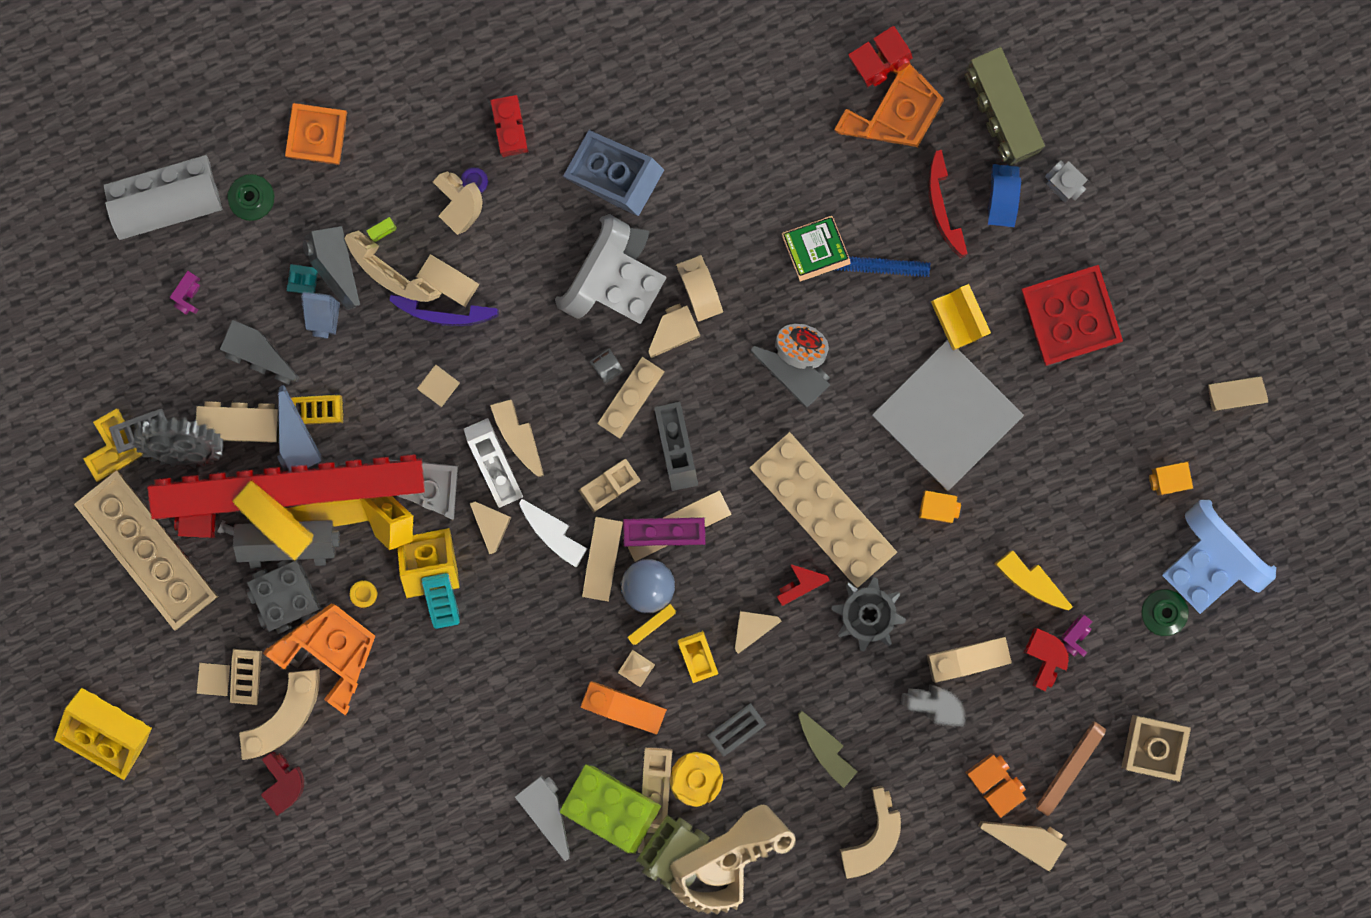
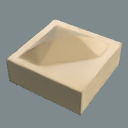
M632 650L618 673L641 687L655 664Z

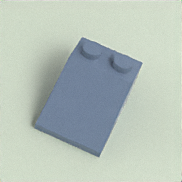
M589 130L563 177L609 203L639 216L664 169L652 157Z

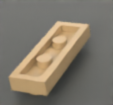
M642 357L598 422V425L620 439L665 371Z

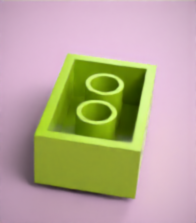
M585 764L560 813L624 851L636 853L662 805L600 769Z

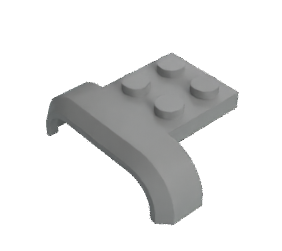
M608 214L600 218L602 228L596 242L569 290L562 297L557 296L555 298L556 305L561 311L579 319L592 308L597 300L641 324L667 277L623 253L629 240L630 226Z

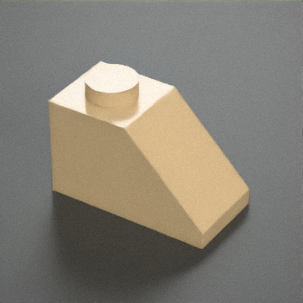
M677 304L666 309L667 314L662 316L648 351L650 358L700 337L688 306L681 307V304Z

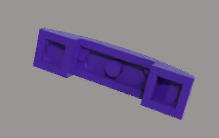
M390 295V301L405 313L417 319L438 325H474L499 316L497 308L473 305L470 307L469 316L418 310L419 301Z

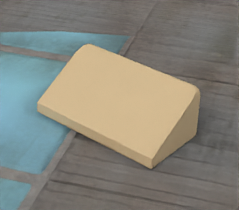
M1262 377L1208 385L1212 411L1268 403Z

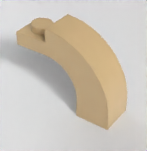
M882 786L871 788L877 814V825L873 835L861 845L840 849L847 879L865 875L877 869L889 858L898 842L901 828L900 812L898 810L888 812V808L892 807L889 791L884 792Z

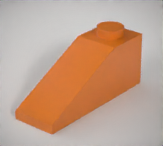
M593 681L590 682L581 705L583 709L656 735L667 710Z

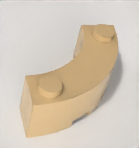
M320 669L288 673L287 694L277 713L262 726L240 732L242 760L255 758L271 752L285 744L300 731L308 720L317 700Z

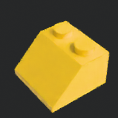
M450 528L413 535L412 542L398 547L400 578L406 598L425 595L422 578L449 573L452 588H460ZM440 586V587H435V588H430V589H431V590H433V589H439V588H444L445 586Z

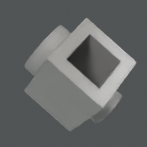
M1060 161L1045 176L1048 180L1046 185L1064 202L1068 201L1071 197L1076 200L1086 190L1083 184L1088 179L1069 161L1066 164Z

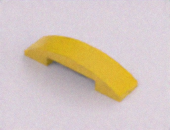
M361 499L306 504L286 508V510L293 514V518L297 522L332 520L333 526L337 527L369 521Z

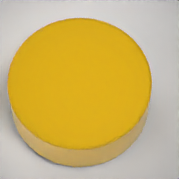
M369 581L356 582L350 589V599L358 607H369L377 599V589Z

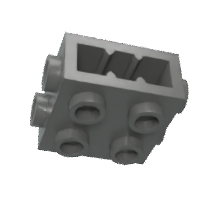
M283 560L277 563L278 569L269 573L267 569L261 570L252 575L253 580L247 582L249 586L246 589L247 595L252 604H257L260 611L257 614L258 620L262 628H267L269 632L276 630L278 634L293 628L292 622L301 619L302 623H304L313 614L321 610V606L300 560L294 562L293 560Z

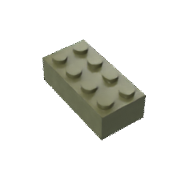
M999 47L972 59L966 68L965 79L970 88L974 87L977 92L976 104L980 112H985L989 119L986 125L990 135L997 137L1000 144L997 150L1003 162L1007 161L1009 166L1038 154L1045 147V144L1002 48Z

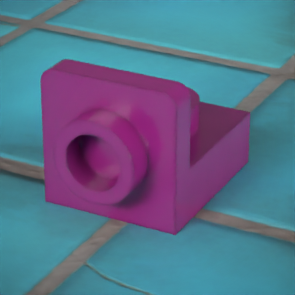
M189 271L186 272L170 296L171 299L176 301L174 307L186 315L189 311L196 314L199 310L186 301L188 297L193 298L200 288L198 284L200 278Z
M1080 614L1060 637L1065 642L1064 646L1067 652L1074 657L1077 653L1082 657L1087 654L1084 649L1075 643L1078 639L1082 641L1091 631L1089 625L1093 621L1084 614Z

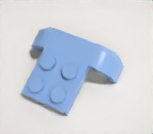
M1199 500L1185 513V518L1200 540L1162 575L1201 614L1239 579L1253 591L1261 592L1276 578V567L1274 565L1271 567L1264 563L1217 515L1210 500Z

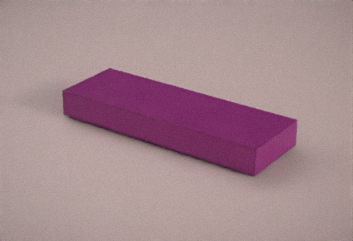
M705 517L623 519L624 546L706 544Z

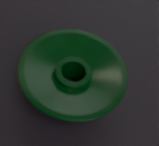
M255 174L243 175L230 186L228 204L231 211L237 217L247 221L259 220L272 209L274 191L265 178ZM249 192L254 193L252 201L246 200V195Z
M1157 590L1151 593L1143 603V622L1156 635H1174L1183 629L1188 620L1189 611L1187 603L1179 593L1173 590ZM1164 608H1168L1170 610V616L1168 618H1164L1162 616V610Z

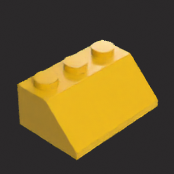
M81 688L65 708L54 740L125 780L145 746L152 728L145 725L141 720L126 714L120 708L105 702L97 695Z

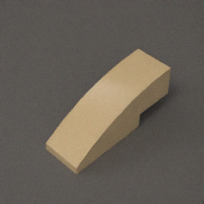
M508 400L490 405L495 421L515 455L536 476H544L531 426L529 423L519 425L513 401Z
M596 517L582 597L609 602L623 522Z

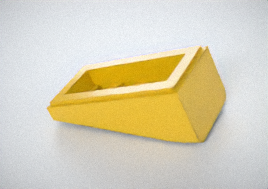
M341 395L291 398L295 407L296 403H301V417L304 424L343 423ZM317 402H322V417H317ZM327 402H332L333 417H328ZM307 403L312 405V418H307Z

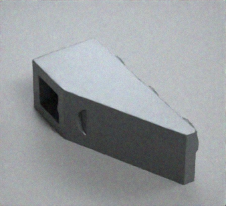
M232 320L220 350L226 352L225 358L239 364L242 359L251 363V369L265 374L266 370L276 373L274 379L286 384H290L291 380L299 381L300 377L260 331Z

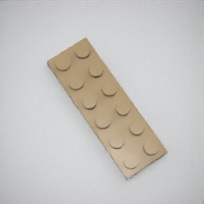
M790 432L750 467L752 472L856 588L863 584L897 553Z
M119 471L112 473L74 504L174 631L219 597L159 521L151 519V511Z

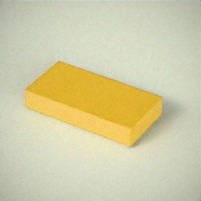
M669 604L627 638L633 645H636L676 614V610Z

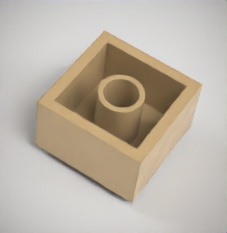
M1132 715L1121 768L1180 781L1191 728Z

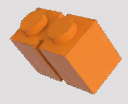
M991 753L965 773L982 794L1004 778L1003 782L983 796L997 816L1001 818L1027 799L1023 794L1026 789L1017 777L1011 779L1006 772L1010 767L1001 755L996 758Z

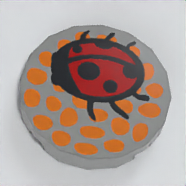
M805 324L786 325L779 330L775 341V348L777 347L779 357L787 364L801 369H805L806 366H813L812 368L820 366L824 363L829 350L828 341L824 335L815 328Z

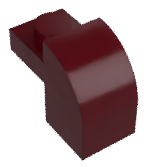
M273 751L264 757L262 761L278 782L263 792L261 796L278 816L300 798L304 789V776L299 766L289 772L287 767L290 765L281 753L276 755Z

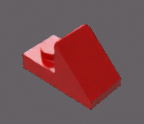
M790 564L800 584L795 586L794 582L783 586L779 589L781 594L776 597L781 606L830 580L827 575Z

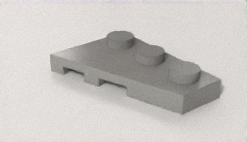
M423 462L425 493L397 496L408 499L424 508L454 520L458 465Z

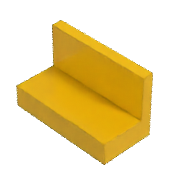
M969 284L931 301L952 350L991 333Z

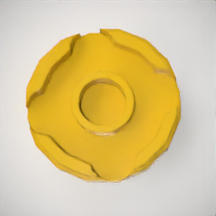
M700 752L687 753L679 758L672 767L669 778L670 788L674 796L682 803L694 807L713 801L721 791L723 775L718 762L710 755Z

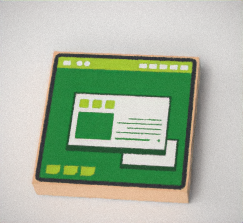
M833 216L782 233L799 281L851 264Z

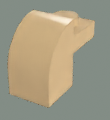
M447 171L439 174L433 181L452 200L439 217L459 235L465 232L480 215L482 196L474 182L463 187L462 180L456 174Z
M702 255L676 264L698 322L723 313L718 294Z

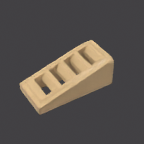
M233 649L230 703L258 704L262 651ZM240 658L253 659V664L240 663ZM239 669L253 670V675L239 674ZM238 679L251 680L252 686L238 685ZM237 690L252 691V697L237 695Z

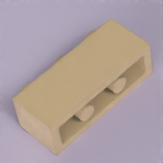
M205 402L204 407L197 406V425L206 424L207 429H215V433H220V438L223 441L279 443V410L274 409L275 404H258V409L248 408V403H231V408L221 407V402Z

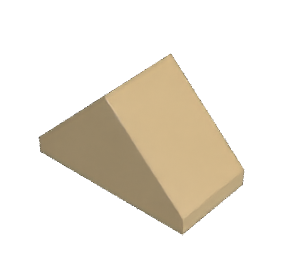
M470 503L489 554L497 552L511 517L480 503Z
M740 611L735 642L737 653L739 654L781 622L778 616Z

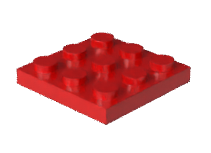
M1099 265L1021 289L1045 366L1123 342Z

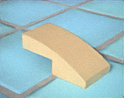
M431 254L416 276L417 278L424 279L438 291L466 307L479 286L477 282Z
M624 459L582 487L579 492L594 513L641 480L627 459Z

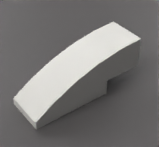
M521 499L519 505L539 537L562 559L577 567L587 548L565 536L569 525Z

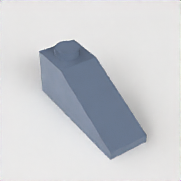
M303 292L302 300L306 330L313 332L312 336L328 339L329 334L336 335L340 303L328 295Z
M282 385L279 387L280 455L277 457L284 470L289 469L291 471V466L307 465L308 468L321 461V454L285 386Z

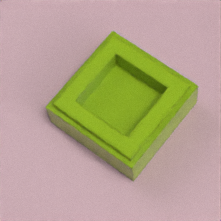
M389 217L368 229L367 233L373 241L377 242L394 232L397 227Z

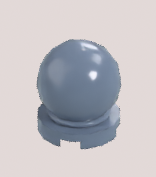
M653 559L640 560L633 563L625 571L621 581V592L626 603L634 610L642 613H654L663 609L671 601L675 591V580L671 571L663 563Z

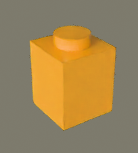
M1188 462L1152 469L1153 474L1149 475L1152 491L1156 490L1157 495L1193 489Z
M923 491L919 518L953 523L954 518H959L961 503L957 502V496Z

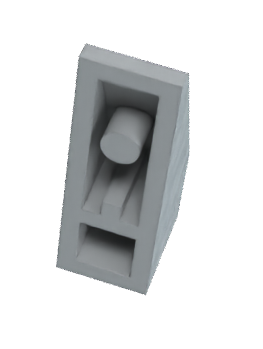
M541 775L519 792L515 798L564 861L570 858V851L563 816L560 813V801L556 794V791L559 789L550 777L545 779Z

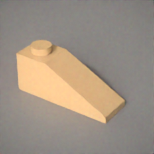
M1006 637L927 655L932 680L935 683L1012 663Z
M980 821L978 824L981 829L1049 872L1067 845L1061 840L1063 835L1050 826L1046 831L1036 826Z

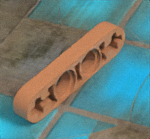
M1095 721L1089 726L1038 802L1037 810L1046 816L1053 812L1101 741L1106 728Z

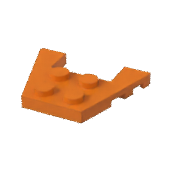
M878 52L877 55L879 56L882 63H887L881 55V53ZM909 64L901 71H893L897 76L871 121L846 109L834 130L838 134L918 147L944 99Z
M331 603L270 646L263 654L285 669L299 649L303 647L341 676L324 700L346 715L350 707L351 696L356 691L359 674L365 666L375 635L335 604Z

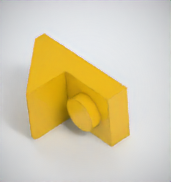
M703 631L677 640L693 683L718 674Z

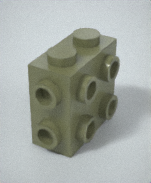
M667 815L636 861L644 866L642 870L644 874L653 880H656L658 877L661 878L660 883L671 890L670 885L674 881L670 865L706 845L710 837L699 829H696L695 832L691 831L693 826L679 817L676 821ZM696 874L684 880L687 888L694 882L697 877Z

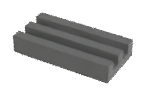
M749 703L707 736L724 757L767 724L752 704ZM748 711L751 712L752 715L721 739H716V735ZM755 719L757 720L758 724L725 749L722 747L723 743Z

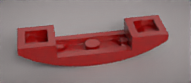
M938 150L933 156L929 171L928 184L931 210L942 237L952 251L962 258L968 253L962 229L950 230L938 182L946 179L948 173L942 150Z

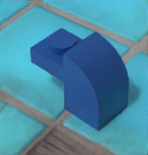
M993 164L991 171V193L988 203V225L1015 227L1021 189L1020 167Z

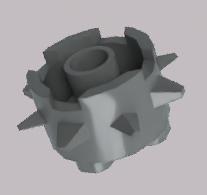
M874 577L867 588L857 589L850 583L846 584L849 596L843 604L832 606V610L841 615L843 626L837 635L843 637L851 634L857 638L860 651H865L870 641L880 640L887 646L891 645L889 633L893 630L894 625L903 624L906 621L905 618L896 614V607L894 605L900 593L886 594L884 591L879 590L878 579ZM864 608L875 610L876 613L873 614L875 618L872 621L869 619L863 620Z

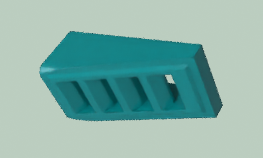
M449 573L422 578L433 627L438 629L458 625L460 623L459 610ZM445 586L444 588L433 589V590L430 589V588Z

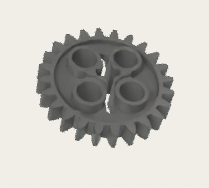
M161 417L160 421L151 419L150 423L144 421L142 426H137L133 441L137 452L143 453L142 457H151L150 461L159 460L161 461L160 465L170 464L171 467L180 465L182 468H185L186 465H190L196 468V464L206 467V463L214 464V460L218 461L219 457L222 456L223 439L220 438V433H215V429H207L206 424L197 425V421L187 422L186 418L177 421L174 417L171 420Z

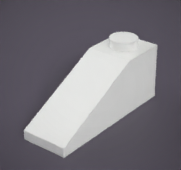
M484 419L464 428L467 442L498 507L500 508L523 498L489 419Z

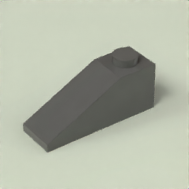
M342 226L311 231L304 236L303 250L305 255L309 256L311 265L347 310L354 309L360 305Z
M756 346L750 350L764 367L806 409L830 386L827 382L830 377L820 367L816 370L812 366H806L805 369L796 368L787 364L776 353Z
M681 402L654 407L672 491L698 486Z

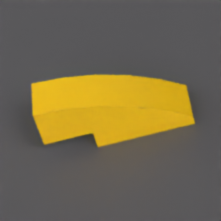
M250 481L233 500L234 504L292 559L295 560L313 540V534L293 518V514L254 482Z
M1009 551L994 563L1008 580L1030 596L1064 610H1070L1073 607L1039 565H1035L1029 570L1014 551Z

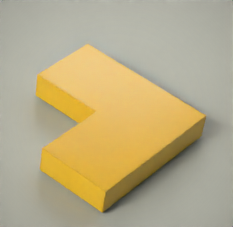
M117 408L93 422L106 443V446L84 458L96 482L110 476L115 471L122 469L143 455V453L137 452V448L118 454L109 427L125 422ZM121 430L120 434L125 445L129 441L125 430Z

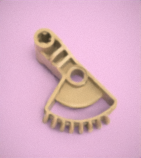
M759 805L747 811L726 834L673 862L670 865L674 881L670 885L671 891L680 902L698 912L703 911L709 914L712 911L718 914L722 910L727 913L730 907L737 910L738 904L743 902L744 866L751 861H757L756 858L760 856L767 857V852L773 849L778 853L788 852L795 843V836L768 806ZM696 874L702 882L708 885L721 886L728 884V887L716 892H697L687 888L684 880Z

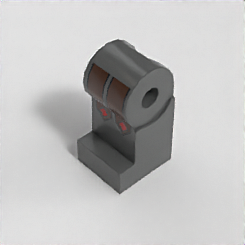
M610 348L590 361L604 384L625 371Z

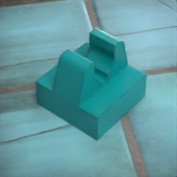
M291 264L287 291L315 294L318 272L313 267Z

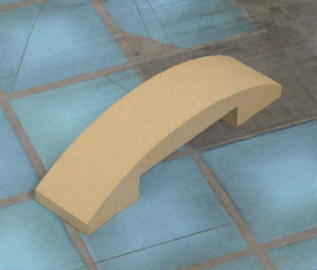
M355 231L345 236L346 244L359 265L386 289L402 297L424 302L437 299L442 294L422 278L413 281L407 280L374 254L379 245L360 231Z
M718 491L664 518L705 517V527L732 514L721 492ZM668 545L628 546L634 561H637Z
M645 748L642 794L662 806L640 844L638 853L643 851L668 814L672 749Z

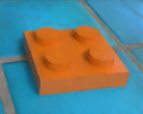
M293 103L285 156L293 159L340 165L347 111Z

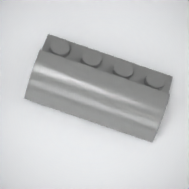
M207 155L104 185L107 212L119 240L222 210L218 189L214 183Z
M929 685V692L922 689L908 688V693H902L901 695L902 705L908 709L927 711V717L935 723L964 725V712L958 699L937 686Z

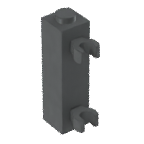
M332 520L300 521L299 523L313 534V540L295 560L314 559L315 566H325L326 558H335V547L340 546L339 531H334ZM235 524L233 548L237 562H249L250 568L256 569L262 568L261 561L294 560L270 540L255 524Z

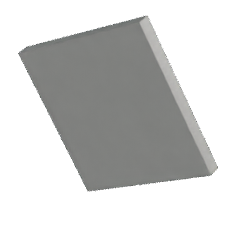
M948 340L872 414L946 491H949L1024 416L958 349L952 350Z

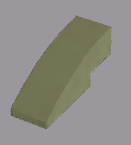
M800 710L798 717L809 746L830 776L845 788L858 771L837 754L842 749L843 744Z

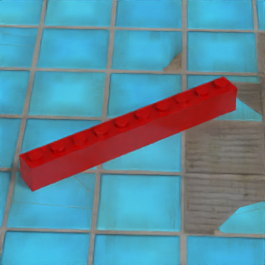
M416 454L401 455L398 461H389V457L373 458V463L362 464V460L358 459L345 461L346 466L336 467L334 462L319 463L318 468L308 469L307 465L291 466V471L280 472V467L264 469V474H253V470L237 471V476L226 477V473L209 474V479L199 480L198 475L184 476L181 482H171V478L155 479V484L148 486L151 519L241 511L234 504L233 500L250 481L254 482L283 507L425 493L422 458L416 459Z

